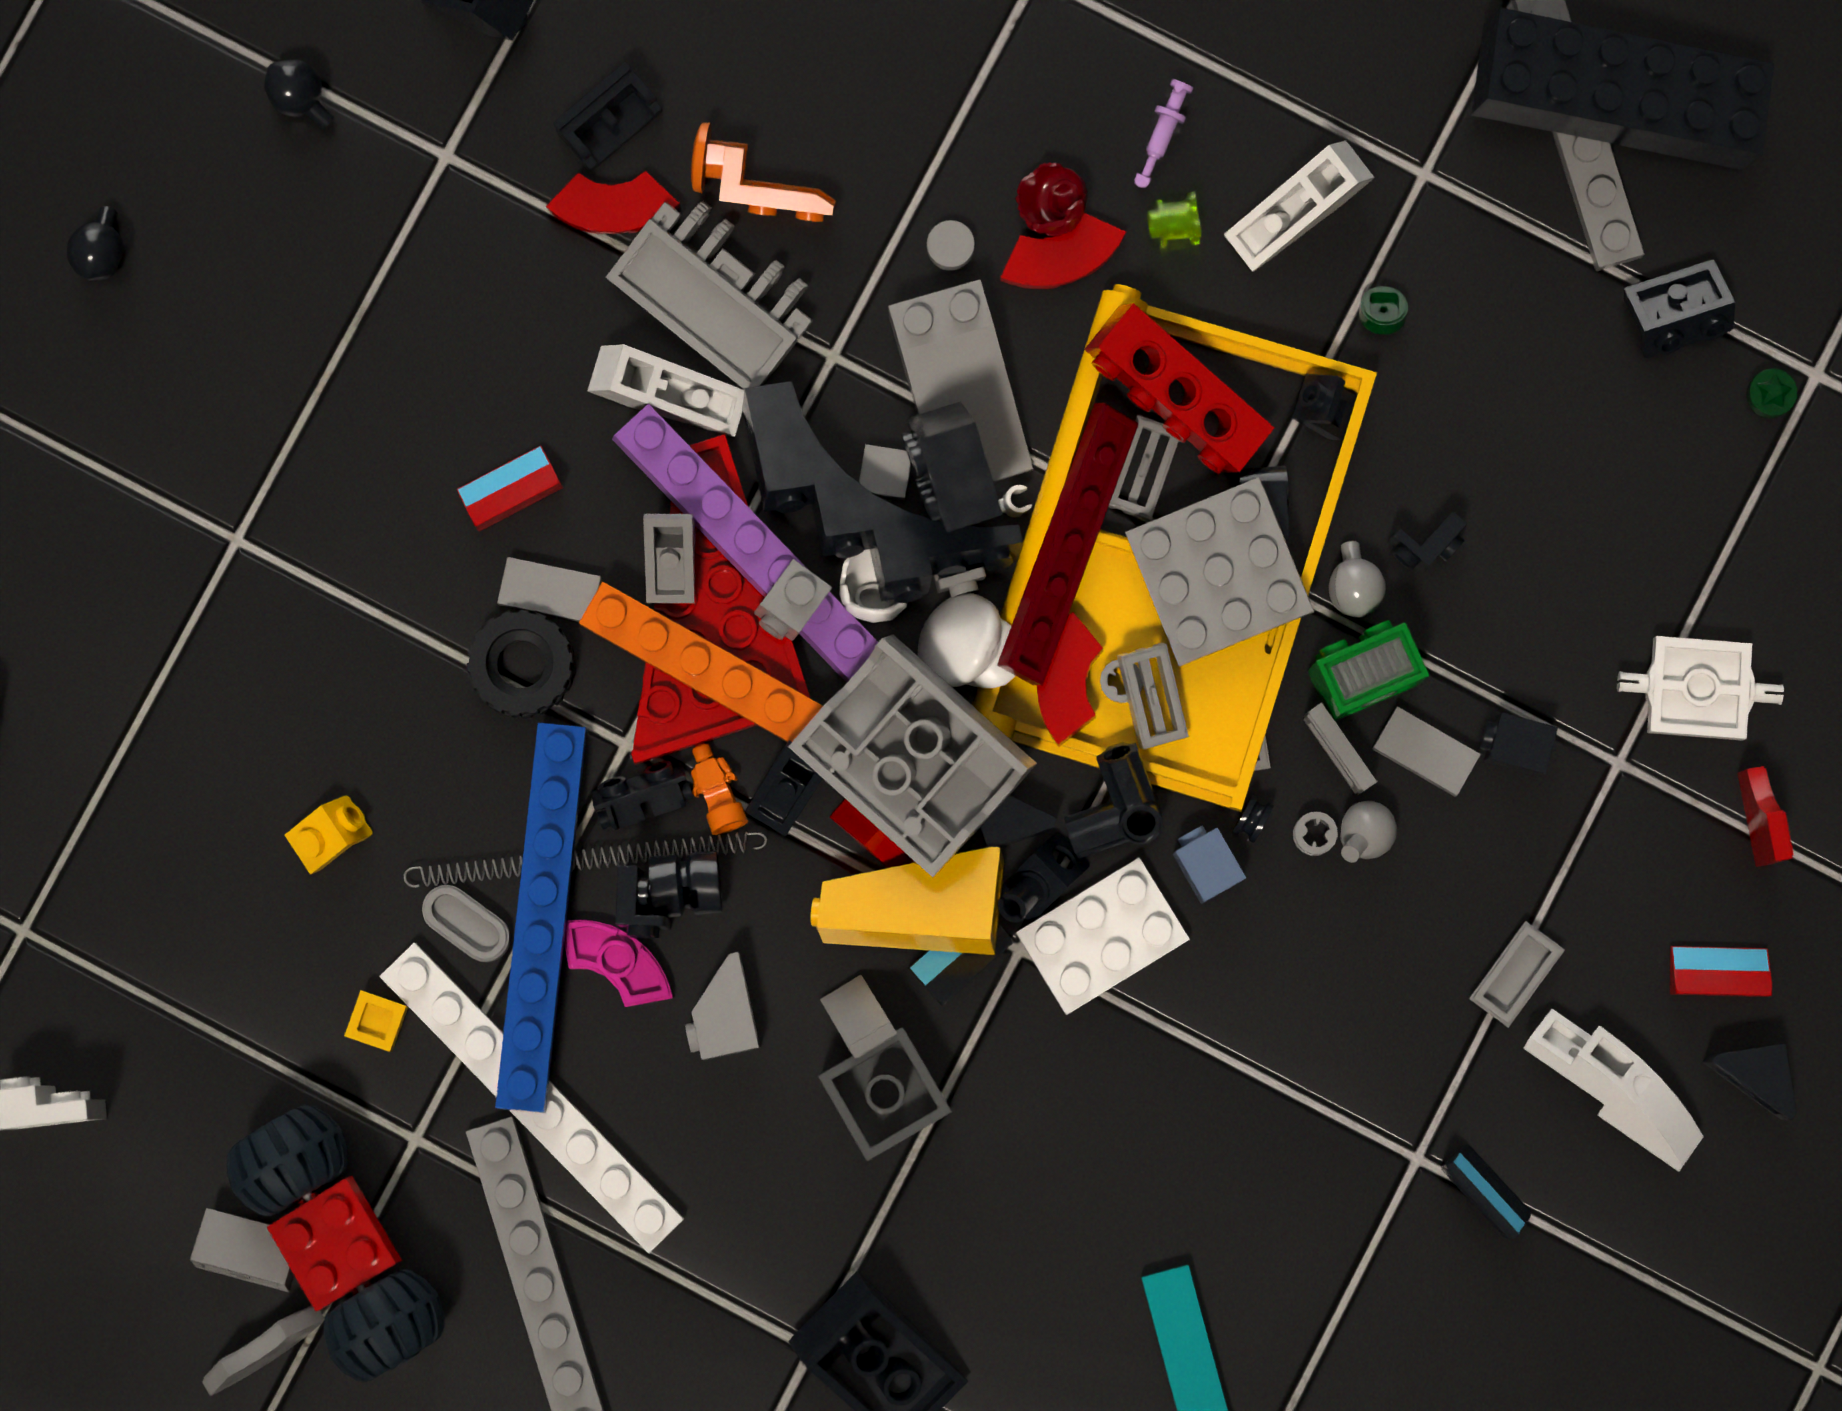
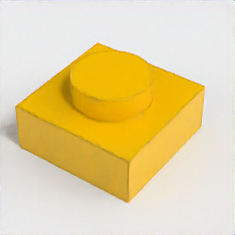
M360 990L344 1036L388 1052H393L408 1006Z

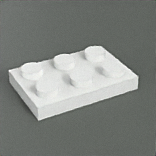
M1137 858L1016 932V935L1065 1015L1190 940L1140 858Z

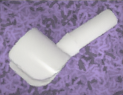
M1015 485L1005 493L1002 499H999L1002 513H1006L1011 517H1021L1032 507V504L1023 508H1017L1011 502V495L1025 492L1028 489L1026 486Z

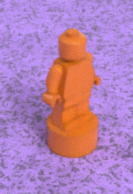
M700 743L695 745L696 747L693 748L692 752L696 762L699 764H696L695 768L691 771L693 780L692 794L695 797H699V794L704 795L709 812L706 818L712 835L728 833L748 823V819L742 803L736 802L729 785L731 780H738L736 774L732 773L730 766L723 757H713L714 755L709 744Z

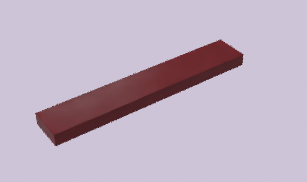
M1094 403L997 664V666L1031 685H1043L1139 425V423L1106 403Z

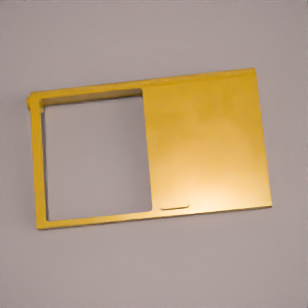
M1115 284L1113 291L1104 290L1085 348L1120 305L1134 303L1171 337L1304 376L1306 374L1339 376L1345 380L1344 388L1351 389L1357 393L1354 408L1301 576L1309 596L1377 372L1149 306L1140 299L1142 294L1140 291L1125 285ZM1085 350L1001 610L1000 618L1011 626L1091 414L1103 377L1092 366L1091 362L1094 358ZM1100 529L1069 615L1072 612L1075 613L1103 647V653L1091 665L1086 681L1087 699L1096 714V718L1058 747L1044 724L1038 702L1037 685H1031L1017 676L1006 685L997 688L977 687L972 705L1013 742L1099 768L1097 756L1102 754L1107 747L1122 742L1126 744L1136 743L1152 785L1242 812L1301 618L1179 666L1127 537ZM1158 643L1167 644L1189 737L1143 750L1138 745L1128 702H1114L1105 695L1100 684L1101 673L1106 665L1118 660L1117 655L1131 653L1140 648H1149ZM1154 657L1149 659L1166 732L1173 730L1157 660ZM1120 668L1114 670L1116 676L1110 674L1108 685L1116 687L1118 695H1125ZM1143 686L1140 695L1150 736H1154L1155 731Z

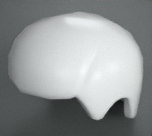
M870 549L864 550L859 555L845 560L840 578V598L842 604L846 606V610L855 618L871 623L890 621L907 607V603H898L894 599L881 601Z

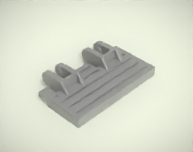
M701 201L673 235L669 231L682 214L667 202H664L654 217L649 219L606 278L744 390L745 388L763 386L813 322L811 318L796 308L786 322L782 323L808 285L800 278L791 283L771 311L760 301L780 279L785 268L784 265L774 260L746 294L743 290L755 273L725 249H722L713 262L709 264L735 226L727 219L723 220L713 229L709 238L697 251L688 244V241L700 225L706 221L711 207L706 202Z

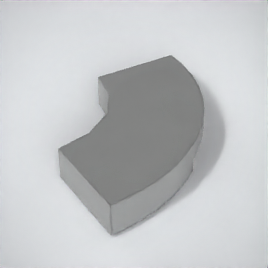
M311 1305L277 1321L266 1332L246 1346L220 1359L202 1381L210 1396L244 1379L285 1353L316 1329L324 1321V1316L320 1310L316 1312Z

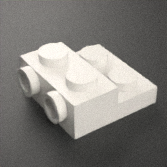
M40 1077L0 1080V1130H16L107 1119L105 1100H91L90 1091L56 1093L55 1086H41Z

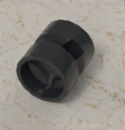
M717 851L690 853L686 861H681L676 854L649 857L650 892L654 916H666L667 918L681 917L685 909L689 908L695 915L722 913V889Z

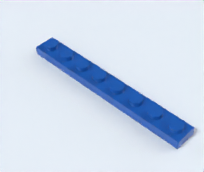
M538 723L495 1105L497 1109L546 1113L587 738L586 727Z

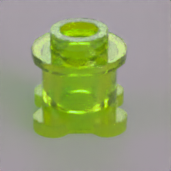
M1187 193L1185 201L1163 204L1161 199L1155 200V209L1147 211L1151 239L1159 238L1162 247L1167 246L1168 241L1190 238L1191 245L1199 244L1201 226L1195 193Z

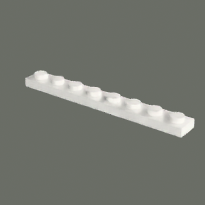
M413 943L379 977L473 1074L497 1096L503 1032L417 943ZM550 1080L546 1113L509 1110L648 1254L684 1220L673 1206Z

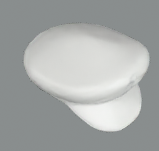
M963 593L956 597L948 598L930 614L920 633L918 657L951 687L970 685L980 688H997L1006 685L1015 677L1012 673L997 666L1011 625L1000 618L998 609L991 601L977 594Z

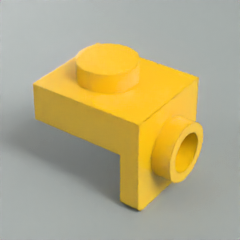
M345 795L319 806L284 836L311 875L325 868L352 845L369 838L372 835V830L366 823L360 808L352 802L349 796Z

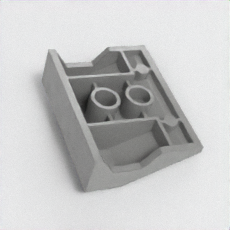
M894 635L884 637L878 642L867 661L847 684L820 709L788 746L932 877L942 869L1037 764Z

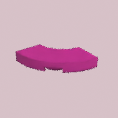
M566 921L564 945L569 969H589L605 976L618 989L625 1007L673 999L671 986L660 963L636 938H630L623 930L597 921Z

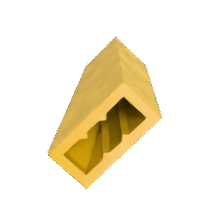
M988 847L955 854L934 877L929 875L915 862L823 881L821 897H814L812 900L811 926L817 927L822 942L827 944L995 955L999 921L998 900L1001 898L1005 865L1001 848Z

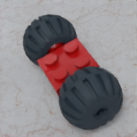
M303 1105L271 1120L236 1143L227 1155V1175L234 1194L246 1207L259 1215L272 1216L298 1202L300 1203V1207L266 1228L316 1312L349 1292L355 1295L327 1314L323 1324L324 1341L331 1360L343 1373L356 1381L368 1382L389 1369L390 1371L419 1354L422 1349L437 1341L442 1336L445 1328L444 1310L436 1290L424 1278L413 1271L399 1270L374 1285L371 1284L370 1279L402 1259L353 1176L345 1178L323 1193L318 1194V1190L337 1179L346 1170L348 1165V1148L341 1128L328 1114L317 1107Z

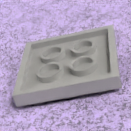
M1260 477L1125 532L1179 666L1314 613Z

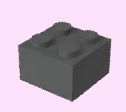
M903 1027L896 1031L897 1034L861 1057L855 1059L852 1056L818 1076L866 1161L952 1112Z

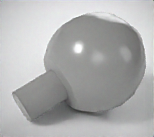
M1347 541L1341 545L1343 562L1334 569L1329 579V596L1334 607L1342 614L1351 617H1364L1374 612L1382 603L1385 596L1386 583L1379 568L1375 564L1362 559L1359 543Z
M1369 800L1355 803L1347 810L1342 820L1340 841L1344 846L1341 850V855L1346 861L1356 862L1359 858H1378L1391 849L1397 838V823L1391 811L1381 803Z

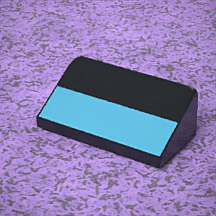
M998 924L995 955L927 950L908 969L940 1005H944L1011 946L1014 940Z
M1463 1145L1441 1165V1170L1504 1238L1515 1239L1530 1219V1210L1470 1145Z

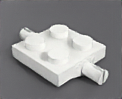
M1664 636L1653 638L1652 663L1647 674L1619 671L1617 681L1635 682L1618 683L1617 692L1646 694L1645 697L1649 706L1647 733L1742 741L1747 739L1748 714L1754 702L1781 705L1784 695L1775 694L1783 693L1784 686L1783 684L1755 683L1751 669L1752 643Z

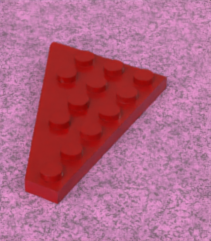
M725 434L689 445L748 506ZM671 501L670 514H683ZM695 526V603H655L654 611L810 698L792 640L786 636L782 640L777 639L759 625L761 618L754 612L764 597ZM645 663L643 687L639 701L638 719L631 755L634 764L637 765L757 725L652 665Z

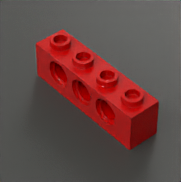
M1134 303L1120 305L1084 349L1094 358L1091 364L1100 374L1111 381H1114L1116 378L1130 389L1127 396L1133 403L1147 412H1150L1151 409L1154 410L1165 420L1162 424L1163 428L1178 441L1185 443L1188 440L1200 451L1197 456L1199 460L1218 474L1222 471L1224 473L1240 472L1274 429L1267 420ZM1139 348L1144 350L1149 357V367L1144 374L1139 373L1133 364V356ZM1173 380L1179 381L1184 388V398L1179 405L1174 404L1169 397V386ZM1210 410L1219 419V429L1214 436H1211L1204 427V418Z

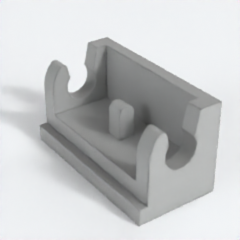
M206 1208L190 1258L196 1268L286 1292L290 1291L294 1276L266 1228L269 1226L268 1224Z

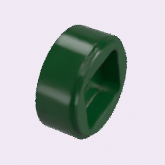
M1377 286L1371 288L1361 299L1359 309L1360 321L1366 329L1373 333L1382 335L1395 333L1405 324L1408 312L1407 299L1400 291L1392 287Z
M1767 369L1757 374L1749 383L1746 394L1750 408L1759 416L1777 418L1788 412L1795 404L1797 386L1793 378L1785 371Z

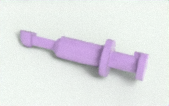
M1172 79L1170 86L1174 88L1166 108L1157 106L1155 112L1160 116L1146 149L1149 157L1142 175L1137 173L1135 177V183L1138 187L1145 188L1149 185L1151 181L1149 177L1155 162L1164 156L1177 122H1185L1186 117L1180 114L1179 111L1186 93L1191 94L1194 87L1184 82Z

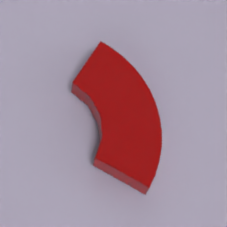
M645 171L630 182L616 185L595 183L578 173L546 205V208L551 214L567 225L588 233L600 235V233L620 234L629 232L631 234L640 232L648 220L654 217L664 202H667L676 210L681 206L670 193Z
M1084 213L1078 226L1069 233L1043 239L1020 235L1000 277V281L1029 289H1051L1072 283L1091 275L1102 267L1119 248L1126 235V231Z
M1074 612L1067 617L1043 685H1037L1038 702L1044 724L1058 747L1096 718V714L1087 699L1086 681L1091 665L1103 653V647Z

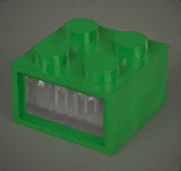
M1387 620L1363 631L1364 634L1358 637L1360 642L1349 647L1346 639L1319 650V654L1314 656L1316 662L1307 672L1321 703H1323L1334 721H1338L1414 688L1429 676L1406 622L1393 627L1391 621Z

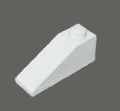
M1346 140L1330 144L1224 235L1252 272L1256 271L1342 206L1375 177Z
M624 344L601 346L587 390L593 394L642 410L649 404L662 417L730 437H735L742 414L744 398L743 389Z

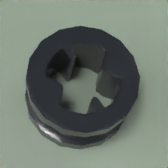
M1252 794L1233 829V833L1238 835L1244 832L1249 836L1248 841L1254 843L1268 820L1274 805L1270 803L1261 805L1258 802V797Z

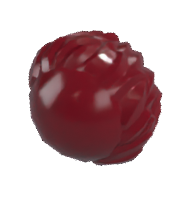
M1043 163L1021 180L1015 200L1019 204L1017 208L1020 211L1019 215L1026 221L1027 227L1037 233H1045L1048 236H1060L1074 230L1082 220L1086 209L1088 192L1084 180L1073 170L1057 163Z

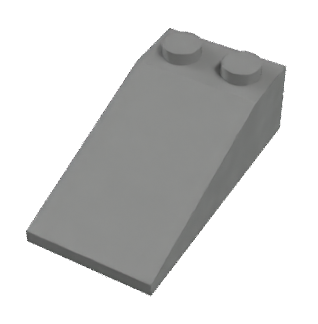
M981 280L889 305L890 323L917 414L961 402L976 422L993 482L1033 471Z

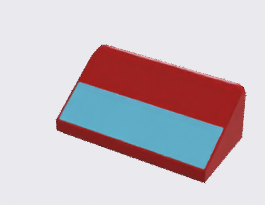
M540 445L456 490L474 526L480 532L562 489L563 486Z
M1670 946V995L1772 996V979L1768 949Z

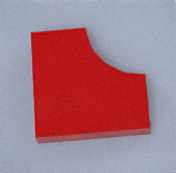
M1761 766L1738 772L1756 867L1792 859L1794 853L1786 813L1780 809L1775 800L1766 768Z

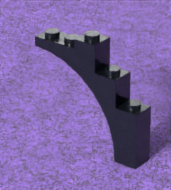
M792 381L745 388L742 411L764 512L777 510L780 513H792L801 510L805 505H811L822 556L836 554L839 558H849L870 549L881 601L894 599L898 603H908L918 600L923 595L929 593L933 575L938 574L939 577L946 578L980 567H985L989 571H996L1009 567L1013 562H1018L1023 544L1019 525L994 527L966 526L946 532L941 522H932L929 518L907 512L885 501L845 473L820 445L806 421Z

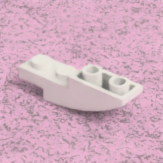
M1551 1009L1525 1044L1524 1049L1603 1103L1604 1106L1598 1113L1599 1117L1678 1172L1704 1137L1692 1116L1666 1083L1639 1056L1601 1026H1598L1591 1036Z

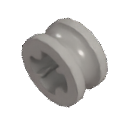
M1115 660L1103 669L1100 678L1101 688L1112 701L1126 703L1128 702L1126 694L1118 695L1117 688L1108 685L1110 674L1116 676L1114 670L1120 668L1118 660ZM1133 663L1139 691L1141 692L1143 682L1140 669Z
M1310 812L1303 815L1295 823L1293 829V840L1296 847L1301 852L1310 856L1321 855L1329 851L1335 845L1338 837L1337 826L1334 820L1328 814L1322 812ZM1314 820V826H1317L1319 822L1326 826L1328 831L1323 834V839L1326 842L1323 846L1316 847L1315 841L1310 846L1304 841L1303 836L1308 832L1305 824L1308 821Z

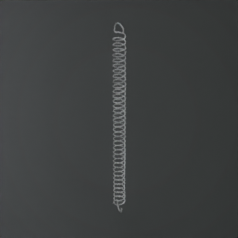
M745 832L743 849L739 833H736L734 850L730 834H727L725 851L721 835L719 834L717 836V854H719V842L723 853L726 855L728 853V842L732 852L735 854L737 852V841L743 853L746 851L747 835H761L764 838V844L761 847H753V849L763 848L767 843V839L761 833ZM710 835L708 837V851H710V843L713 851H715L713 839ZM701 836L699 838V852H701V844L703 846L704 852H706L705 844ZM692 837L690 839V853H692V845L694 847L695 853H697L695 842ZM684 838L681 840V855H679L675 839L672 841V855H674L675 846L680 860L683 857V845L687 857L689 856ZM664 840L663 856L665 855V847L667 854L670 855L667 842ZM655 841L654 856H656V848L658 856H661L658 843ZM646 842L645 859H643L639 843H637L636 860H634L630 844H628L627 861L625 862L621 845H619L618 861L616 863L612 846H610L608 864L606 861L603 847H601L599 865L597 862L594 848H592L590 866L587 860L585 849H583L581 867L578 861L576 850H574L572 871L575 868V859L578 868L580 870L583 869L584 858L587 867L591 870L593 866V856L596 866L600 869L602 865V855L605 865L609 868L611 864V854L614 864L618 867L620 863V853L623 863L627 866L629 862V852L632 862L636 865L638 862V850L641 861L645 864L647 861V849L649 857H652L648 842ZM519 856L518 874L515 869L513 857H510L509 875L506 870L504 858H501L500 877L496 868L495 859H492L491 878L487 869L486 860H483L482 879L479 874L477 862L474 861L473 880L470 875L468 863L465 862L464 881L462 879L458 863H456L455 882L453 880L449 864H447L446 883L444 881L440 865H438L437 884L435 882L431 866H429L428 884L425 881L423 868L420 866L411 867L407 869L404 873V881L410 887H419V884L411 885L406 880L407 872H409L412 869H420L422 879L426 887L430 885L431 878L434 885L437 886L439 884L440 877L443 884L446 885L449 880V875L452 883L456 884L458 874L461 882L465 883L467 873L470 881L474 882L476 878V872L479 880L483 881L485 877V871L487 877L490 880H492L494 876V869L496 876L499 879H501L503 875V868L506 876L510 878L512 874V867L515 875L519 877L521 873V866L523 860L522 856Z

